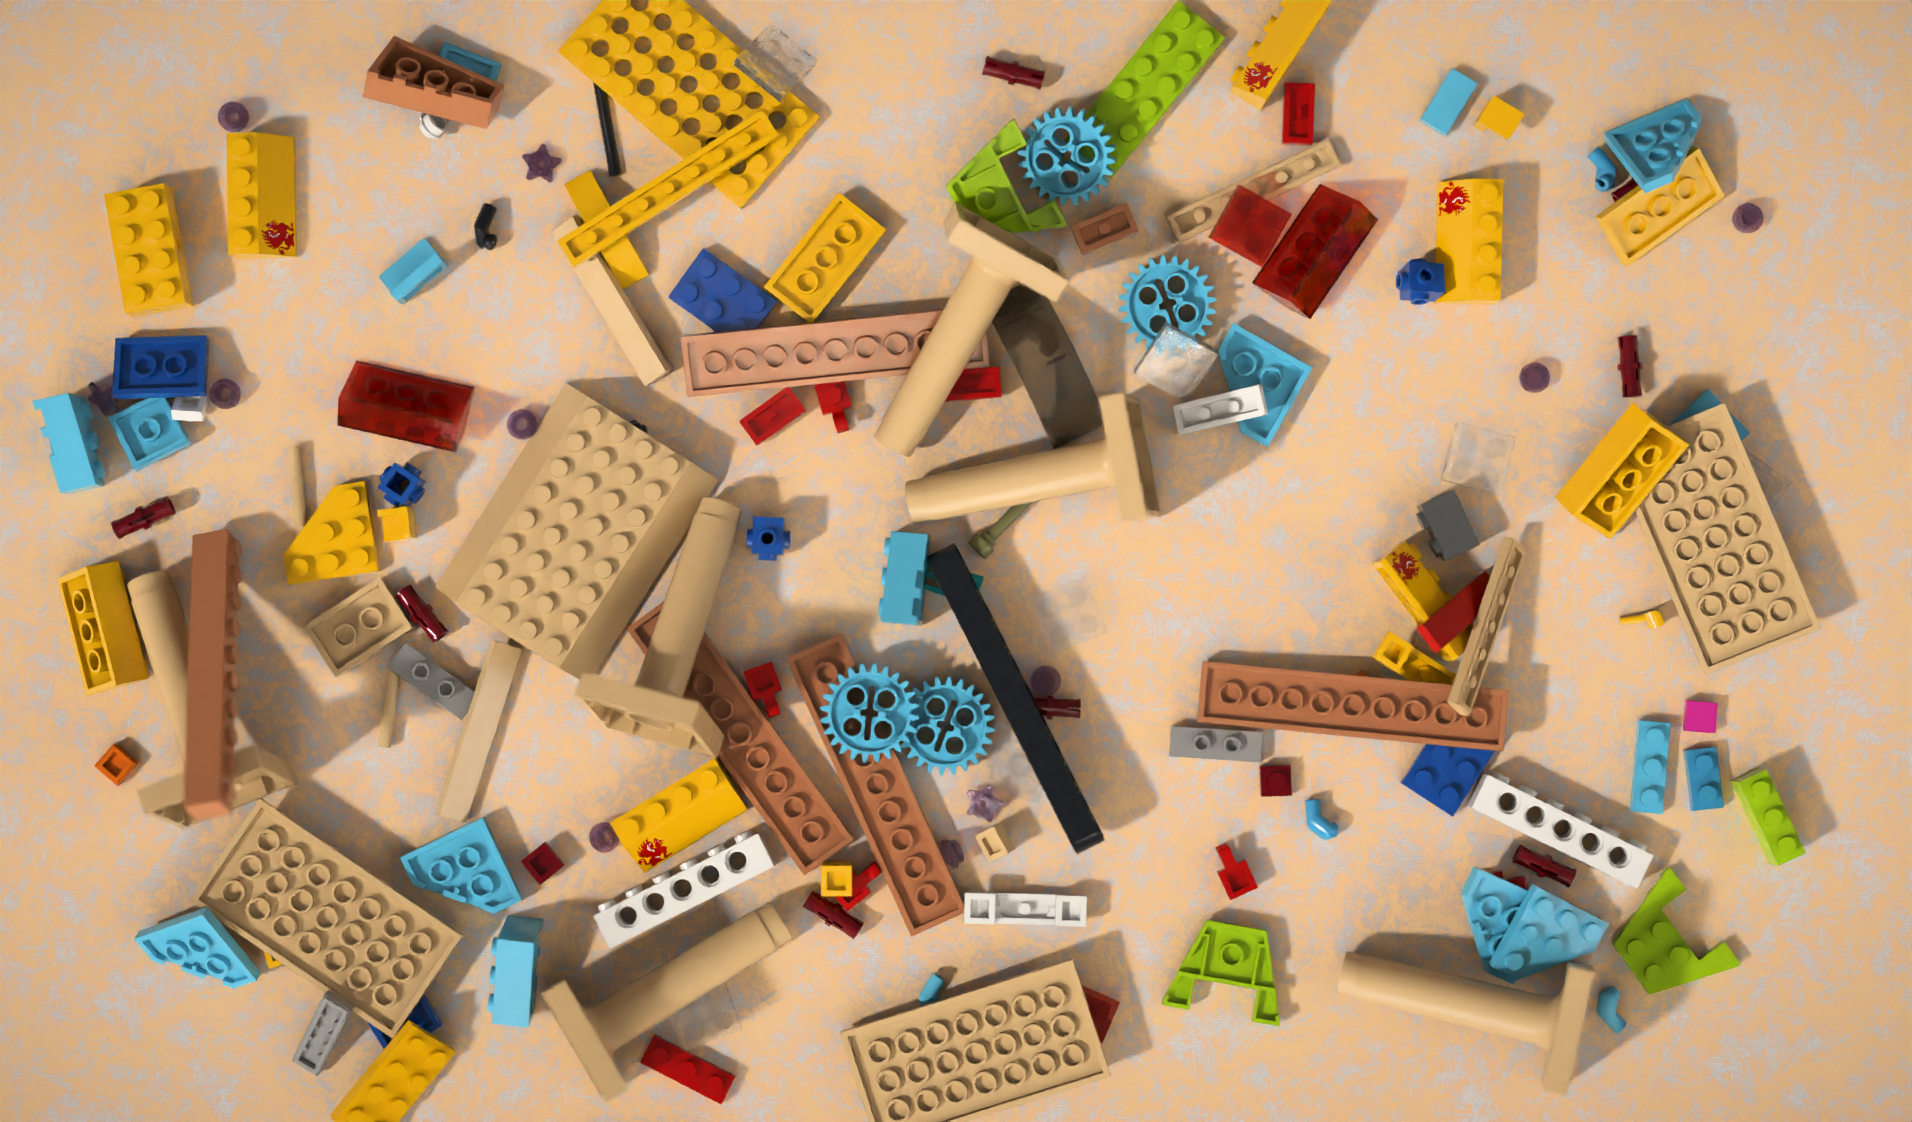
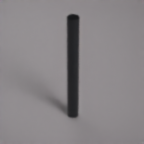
M593 82L609 177L621 175L608 96Z

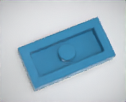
M1706 747L1683 750L1691 811L1724 808L1717 748Z

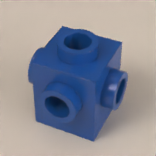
M1421 258L1410 260L1396 275V288L1400 290V300L1411 301L1412 304L1422 305L1428 302H1435L1445 293L1444 263H1428L1426 259Z
M408 462L404 466L394 463L393 466H388L381 475V483L378 489L386 493L383 498L394 506L399 507L400 504L410 506L411 503H418L425 492L423 486L426 481L419 477L422 472ZM408 480L410 484L405 491H402L400 488L401 482Z
M753 516V529H747V547H752L753 554H759L758 560L777 561V555H784V549H790L791 533L790 531H785V518ZM767 534L773 535V541L770 544L764 543V537Z

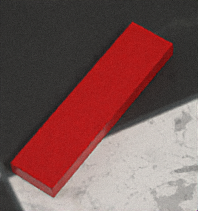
M1486 570L1477 575L1416 628L1434 653L1444 648L1476 619L1490 579V575Z

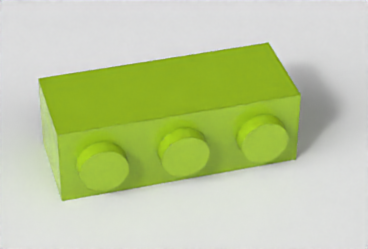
M1757 768L1730 781L1769 864L1780 866L1806 854L1767 769Z

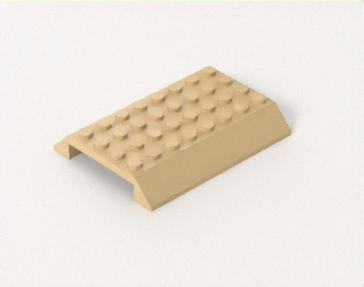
M565 383L435 587L463 608L580 680L582 672L595 675L689 529L693 517L697 513L701 498L709 497L719 480L598 402Z

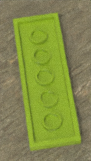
M1179 0L1085 114L1086 119H1089L1094 114L1096 115L1094 122L1096 126L1101 123L1106 124L1101 131L1103 134L1112 133V137L1107 141V144L1116 145V149L1110 152L1109 155L1116 157L1117 161L1113 164H1108L1109 167L1115 170L1112 175H1106L1110 179L1113 178L1225 40L1222 34ZM1070 134L1065 138L1064 142L1070 140ZM1086 145L1081 147V153L1085 158H1095V151L1092 147Z

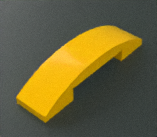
M591 170L564 184L584 223L611 207ZM627 235L601 251L623 290L649 276Z
M1391 631L1386 632L1372 656L1407 681L1453 685L1456 677L1455 673L1415 649L1413 645Z

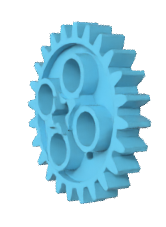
M1060 106L1055 109V116L1049 110H1046L1044 112L1045 121L1037 116L1033 120L1037 128L1028 126L1025 129L1031 137H1024L1027 142L1025 146L1027 147L1018 151L1019 155L1026 157L1018 166L1028 168V171L1022 177L1023 179L1032 177L1034 181L1030 184L1029 188L1033 189L1039 186L1041 189L1038 197H1042L1047 192L1050 194L1049 202L1056 199V197H1060L1061 205L1064 206L1068 198H1071L1073 204L1077 205L1079 203V196H1082L1087 202L1091 198L1090 191L1095 195L1101 192L1098 184L1107 186L1109 183L1104 175H1112L1115 171L1108 166V164H1113L1117 161L1116 157L1109 155L1110 152L1116 149V145L1107 144V141L1112 137V133L1103 134L1101 132L1106 124L1101 123L1096 126L1094 124L1096 120L1095 114L1086 119L1084 108L1078 115H1074L1073 106L1068 108L1066 114L1063 113ZM1058 128L1066 129L1070 134V140L1067 142L1059 140L1056 130ZM1045 140H1049L1054 147L1048 146ZM1084 145L1092 147L1095 151V158H1085L1081 153V147ZM1069 150L1072 153L1071 159L1066 162L1062 158L1064 153ZM1041 153H1048L1052 156V166H1045L1041 163ZM1080 165L1087 166L1090 171L1085 172ZM1067 170L1074 171L1078 175V183H1069L1064 177V172Z
M1161 255L1160 264L1156 265L1154 260L1149 258V268L1146 269L1143 265L1138 264L1140 274L1137 276L1130 272L1128 275L1133 280L1132 284H1122L1128 290V294L1119 295L1118 298L1126 301V305L1119 307L1118 311L1127 312L1128 316L1123 318L1121 323H1131L1132 326L1128 329L1127 334L1136 331L1138 336L1135 342L1139 343L1146 339L1147 350L1155 343L1157 344L1158 353L1162 352L1164 345H1168V349L1172 354L1176 344H1179L1180 348L1185 351V341L1189 340L1192 344L1196 345L1197 342L1194 335L1197 333L1201 336H1206L1201 327L1203 324L1208 326L1213 324L1206 317L1207 314H1216V311L1208 308L1209 303H1213L1217 299L1207 295L1214 286H1204L1203 282L1208 278V275L1198 277L1196 274L1200 267L1197 265L1192 270L1188 269V259L1182 265H1178L1177 256L1174 255L1171 263H1167L1165 256ZM1173 276L1181 277L1185 283L1183 291L1178 294L1172 293L1168 289V280ZM1157 279H1161L1167 298L1175 300L1176 304L1172 306V311L1179 326L1177 330L1173 329L1166 309L1160 310L1159 304L1163 302V299L1156 284ZM1151 287L1155 290L1156 300L1152 304L1147 305L1140 301L1139 292L1142 288ZM1185 304L1191 305L1195 309V317L1190 322H1183L1178 316L1180 307ZM1155 315H1161L1167 321V327L1161 333H1155L1150 328V320Z
M860 664V673L857 674L850 667L848 668L849 677L847 679L841 674L837 675L841 683L839 686L833 683L829 684L834 693L832 695L823 694V697L829 701V705L821 706L820 710L828 712V716L822 718L820 722L830 724V727L824 731V734H834L835 737L830 744L835 745L840 742L842 744L840 754L844 753L847 749L851 750V760L860 753L862 754L863 763H866L868 756L872 754L874 760L879 762L880 753L882 752L890 759L891 748L901 752L902 749L899 742L902 740L910 743V739L905 735L906 732H916V729L910 725V721L918 720L919 716L911 714V710L919 707V704L909 702V699L915 695V692L906 693L904 689L909 682L905 681L899 684L897 680L900 673L898 672L889 677V667L887 666L881 673H878L876 664L872 665L870 672L866 671L864 664ZM874 686L873 710L878 711V717L872 718L870 739L865 740L866 716L861 715V710L867 709L869 687ZM853 687L862 689L865 694L864 701L860 705H853L848 701V691ZM888 690L894 694L895 703L892 707L883 708L879 705L878 695L882 691ZM856 718L860 721L862 728L859 734L852 736L846 733L844 724L847 719ZM886 721L891 725L892 733L888 738L882 739L875 734L874 728L878 722Z
M936 677L935 686L930 687L924 681V691L921 692L914 687L913 692H915L916 698L914 700L909 699L910 703L919 704V707L911 710V714L919 716L918 720L910 721V725L916 729V732H906L905 735L910 739V743L904 742L901 748H911L907 756L908 759L914 756L919 757L917 767H920L924 762L928 763V773L933 770L934 766L939 767L940 775H943L945 767H949L952 774L955 775L957 765H960L962 769L967 771L966 761L970 760L974 764H978L975 754L978 752L986 755V751L981 747L982 744H992V741L985 737L986 733L995 731L994 728L986 724V722L994 719V716L985 715L984 713L990 707V704L980 705L979 701L982 699L983 693L974 697L972 695L974 685L965 690L963 689L962 679H960L956 686L952 685L951 677L947 678L945 685H941L939 678ZM935 697L942 699L945 703L944 712L940 715L931 714L927 708L930 699ZM955 700L957 703L950 720L954 730L946 732L939 752H936L934 747L941 730L939 726H936L938 720L944 721L950 702ZM961 708H968L974 714V719L969 725H961L956 720V713ZM924 726L932 728L935 733L934 740L928 744L921 743L917 738L918 730ZM950 737H958L963 741L964 746L960 753L951 754L947 751L946 742Z

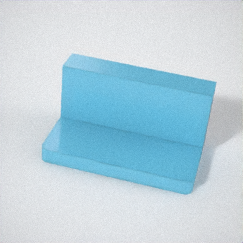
M421 239L379 276V279L390 290L389 293L396 301L403 305L448 265L426 239Z

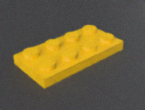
M1692 146L1673 182L1648 193H1644L1638 185L1595 217L1619 261L1627 267L1725 196L1702 152L1698 147Z
M838 192L765 284L764 288L806 322H815L887 230Z
M408 1020L330 1114L334 1122H399L456 1051L448 1043Z

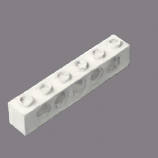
M1493 771L1491 776L1482 774L1467 807L1638 889L1654 856L1645 852L1648 846L1634 839H1630L1629 843L1618 838L1620 834L1618 831L1605 825L1600 830L1590 825L1593 819L1579 812H1575L1574 816L1563 811L1564 805L1550 798L1545 803L1535 798L1537 792L1528 787L1520 785L1519 789L1508 785L1509 778ZM1510 793L1513 797V804L1509 809L1503 810L1500 807L1499 799L1502 794ZM1537 806L1541 813L1540 818L1537 822L1530 823L1527 819V811L1529 808ZM1563 819L1568 825V830L1565 835L1559 837L1556 835L1554 827L1559 820ZM1592 833L1595 837V845L1591 849L1586 850L1582 845V839L1586 834ZM1619 846L1623 852L1622 859L1617 863H1613L1610 860V851L1614 847Z
M751 830L734 838L737 844L727 849L724 844H721L707 851L709 858L698 862L695 857L680 865L681 872L671 876L669 871L653 878L652 880L655 885L645 890L642 885H639L625 893L627 899L616 903L613 898L599 905L598 909L600 912L593 917L609 949L774 867L776 864L760 832L753 835ZM733 852H741L745 855L746 865L743 868L732 866L730 856ZM712 865L718 869L719 878L717 881L709 882L703 877L705 866ZM685 879L690 882L692 890L689 895L683 896L676 891V882L678 880ZM659 893L662 895L664 906L661 909H654L649 905L648 898L650 894ZM624 907H632L636 911L637 918L635 922L627 923L622 919L621 911Z

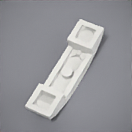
M965 892L964 924L997 923L1086 927L1087 896L1045 893Z

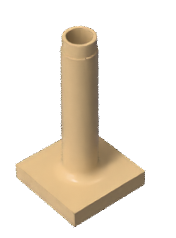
M957 202L953 204L943 222L945 234L949 243L972 255L971 261L885 412L882 423L874 435L880 443L907 457L912 455L918 443L922 441L1013 285L1019 281L1057 302L1068 283V278L1058 259Z
M1124 392L1099 397L1106 437L1100 440L932 474L920 479L907 481L905 483V494L912 521L914 523L928 520L936 521L1105 488H1116L1122 521L1140 522L1161 518L1139 399Z
M701 498L635 685L582 672L574 696L603 728L705 756L718 757L724 734L700 703L682 698L737 532L741 510L735 505L716 498Z
M155 571L134 578L127 584L185 767L189 626L169 573L167 571ZM251 745L234 752L237 771L233 773L236 800L232 802V810L296 785L288 761L256 745ZM184 772L137 790L143 812L148 816L182 829L207 820H195L183 807Z
M767 903L592 1006L584 1007L579 1005L565 980L556 982L541 991L540 994L601 1098L608 1103L629 1090L612 1061V1056L619 1047L771 954L777 947L789 941L791 937L774 907Z
M1347 951L1337 993L1355 997L1357 1000L1542 1047L1547 1055L1542 1075V1090L1567 1096L1595 972L1591 965L1569 960L1561 992L1555 996H1544L1372 955H1361Z

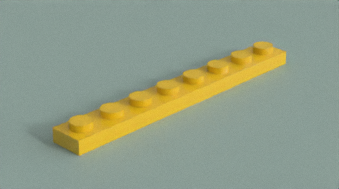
M760 110L568 233L557 242L573 267L576 268L774 141L779 135L763 110Z

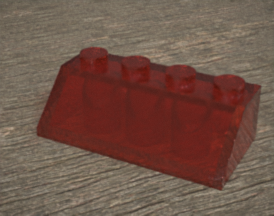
M1319 184L1252 284L1289 310L1311 319L1378 219L1360 201Z
M356 360L338 397L337 426L456 452L465 431L474 387Z

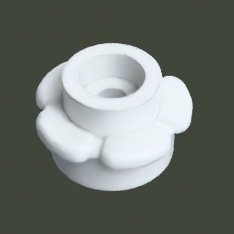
M426 113L420 116V121H422L420 123V130L426 137L440 139L444 135V131L448 128L445 118Z

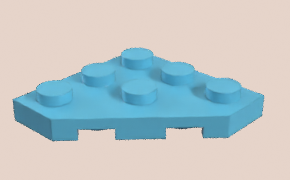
M1686 98L1605 132V142L1643 192L1648 193L1674 181L1702 125L1701 114Z
M1233 323L1217 350L1228 390L1231 392L1255 385H1262L1268 415L1239 421L1238 426L1240 433L1268 447L1313 367Z
M484 817L400 857L412 885L442 894V896L479 907L490 913L495 914L523 900Z
M1474 866L1461 891V897L1483 969L1488 974L1514 985L1516 979L1491 967L1489 962L1528 890Z
M1531 884L1489 965L1516 980L1522 979L1595 951L1609 924L1548 891Z
M208 907L143 929L134 938L152 961L163 965L166 961L182 966L181 971L204 979L207 975L223 980L222 985L231 988L255 982L261 974L259 969Z

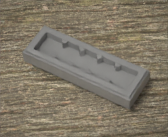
M405 642L387 668L462 721L468 713L474 691Z
M1171 726L1169 756L1261 762L1263 732Z
M328 990L324 994L292 1062L318 1076L322 1072L355 1005Z

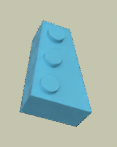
M70 393L32 401L34 409H41L46 427H41L43 438L49 437L52 455H49L60 493L72 494L104 487L103 479L106 478V471L103 462L98 460L96 449H99L100 444L97 433L92 431L90 420L93 419L91 404L88 401L86 402L85 398Z
M891 531V538L886 537L884 555L888 556L887 568L883 567L881 585L884 586V595L879 601L878 614L881 616L880 622L922 626L925 588L923 586L926 583V579L924 582V575L929 553L930 535Z
M507 915L498 938H493L491 956H496V966L492 965L489 982L494 984V994H490L488 1000V1012H493L492 1024L529 1028L534 1015L538 978L536 976L537 957H540L541 947H538V936L541 929H543L544 919Z

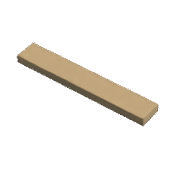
M1330 138L1182 207L1166 215L1165 218L1179 244L1341 167L1342 163Z
M574 215L553 230L552 233L558 241L583 225L578 215ZM601 252L574 268L645 386L651 385L671 370L670 366Z
M1503 538L1447 701L1460 715L1469 716L1471 714L1526 553L1514 538Z
M491 640L435 814L465 823L467 821L522 649L519 647Z

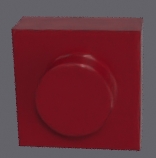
M1291 765L1259 766L1261 797L1292 796Z
M547 842L541 844L521 861L539 885L565 865Z

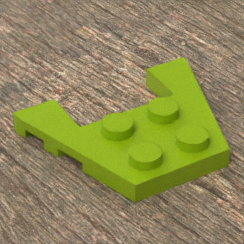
M1015 118L1010 120L946 184V188L954 203L957 202L1011 234L1067 226V222L1055 199L1030 212H1026L999 158L1027 145Z
M1670 867L1662 871L1661 877L1654 887L1650 888L1642 904L1631 915L1612 942V946L1648 994H1654L1741 965L1724 941L1719 942L1697 959L1661 909L1686 891V888Z
M1206 919L1167 989L1161 1004L1189 1010L1195 979L1257 990L1251 1021L1280 1027L1267 930Z

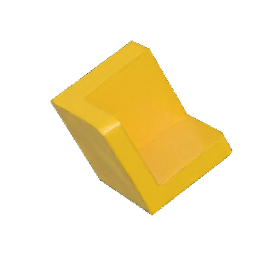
M1493 95L1473 126L1482 132L1488 128L1508 140L1525 114Z
M399 507L377 510L378 517H382L385 542L417 538L413 508Z
M825 860L822 862L821 896H852V860Z

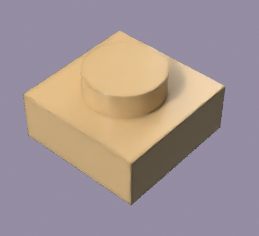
M1001 822L975 835L988 862L1015 850Z

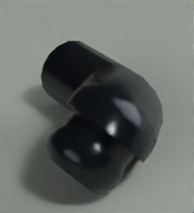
M487 203L483 204L474 223L476 244L481 249L493 250L498 240L496 235L489 234V227L497 209Z

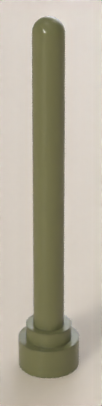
M1031 503L1011 506L986 533L976 534L968 542L970 546L986 559L994 551L993 547L996 545L994 541Z

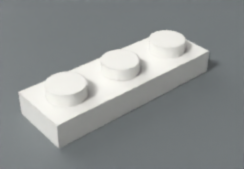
M1255 385L1173 405L1179 435L1268 415L1262 385Z

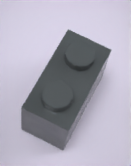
M1455 490L1417 506L1419 513L1416 514V518L1421 528L1428 530L1432 538L1429 541V545L1436 558L1441 557L1442 561H1446L1480 545Z

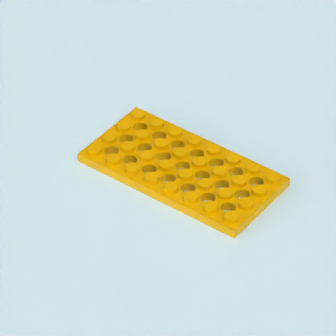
M602 0L558 52L683 160L706 146L710 140L717 139L728 132L726 123L730 117L738 116L745 121L760 110H763L768 119L775 113H781L785 116V125L782 128L775 129L779 137L767 144L762 151L755 152L744 159L746 169L743 173L733 174L728 169L710 181L714 187L742 209L819 121L820 117L684 0H649V5L644 11L634 10L632 7L633 0ZM663 15L670 17L672 24L668 30L660 31L655 27V21L658 17ZM618 19H625L629 22V29L623 34H617L613 31V23ZM683 35H690L695 40L694 46L690 50H681L678 47V40ZM642 38H647L652 42L651 50L645 54H641L635 49L636 42ZM600 41L609 44V52L603 57L593 54L594 45ZM710 54L717 58V65L712 70H705L700 65L701 59L705 55ZM663 58H671L675 62L674 69L669 73H662L658 70V63ZM621 61H628L632 64V71L627 76H619L615 71L617 64ZM735 74L740 78V84L736 89L729 90L724 87L723 80L727 75ZM687 77L695 78L698 82L696 90L691 93H686L681 89V82ZM645 80L652 81L655 84V90L649 96H643L638 92L640 83ZM754 93L761 95L763 98L761 107L750 109L746 105V99L749 95ZM709 97H716L720 100V108L715 112H707L703 107L704 101ZM666 100H674L678 104L675 114L668 116L661 112V106ZM695 119L700 122L701 128L697 134L688 135L684 132V125L688 120Z

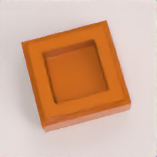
M114 743L94 766L116 786H120L140 762L118 743Z

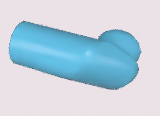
M932 973L919 995L921 1006L940 1000L938 992L943 986L945 979L936 973Z
M1609 986L1601 991L1598 996L1597 1013L1617 1034L1625 1028L1627 1022L1616 1012L1620 993L1615 987Z

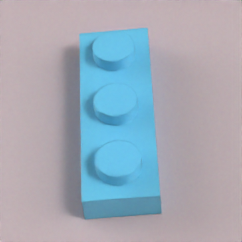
M1642 720L1637 722L1630 811L1663 814L1671 723Z

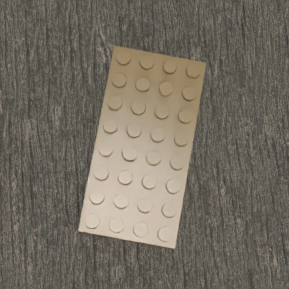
M1722 403L1667 426L1687 442L1689 446L1635 509V512L1704 674L1706 675L1820 630L1821 626L1726 404Z
M262 798L257 801L190 900L201 909L208 907L213 915L224 925L326 993L330 990L354 1004L355 1006L352 1011L392 1039L399 1032L464 936Z
M1073 958L840 1032L869 1122H967L1111 1077Z

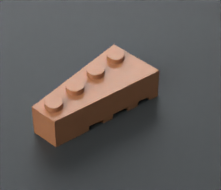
M393 36L367 71L363 97L487 129L499 112L504 85Z

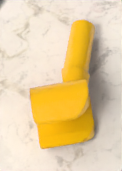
M1656 610L1637 616L1619 617L1620 625L1646 621L1649 630L1665 624L1662 614Z

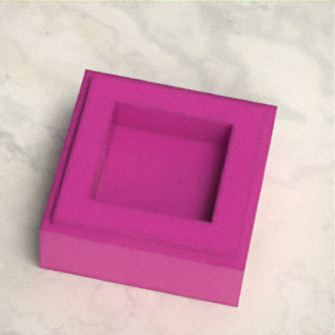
M1685 700L1683 731L1716 733L1718 703Z

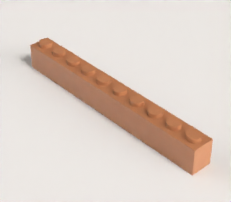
M228 529L193 535L183 807L195 820L232 814V802L236 800L233 773L237 771L234 745L237 744L238 739L234 728V721L238 716L235 690L239 688L236 663L239 662L240 656L236 644L237 636L240 635L237 610L241 608L238 583H241L242 576L238 566L239 557L242 556V546L240 541L235 539Z

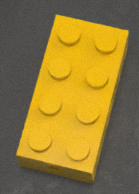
M165 183L104 194L125 314L135 318L194 307L173 188Z

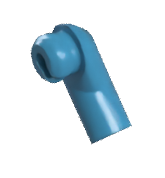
M1598 146L1587 157L1597 167L1595 177L1596 189L1606 192L1611 190L1615 184L1617 169L1615 164Z
M1320 799L1305 800L1308 828L1321 839L1329 840L1336 837L1339 833V827L1337 823L1329 822L1321 816Z

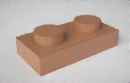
M1127 203L1070 227L1082 255L1138 233V228Z

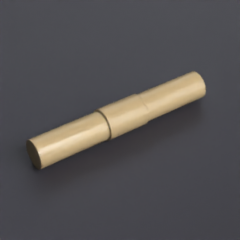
M301 447L289 448L294 527H301L306 525Z
M389 669L378 747L390 748L399 684V676Z

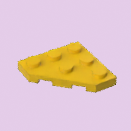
M366 481L336 485L331 489L283 555L288 585L380 571Z

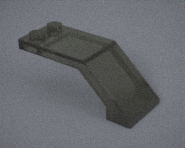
M1024 284L1012 288L991 323L1026 389L1050 443L1055 449L1104 425L1100 402L1078 354L1049 299Z

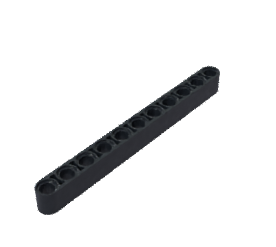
M952 543L927 556L928 563L1076 854H1079L1105 841L1094 815L955 543Z

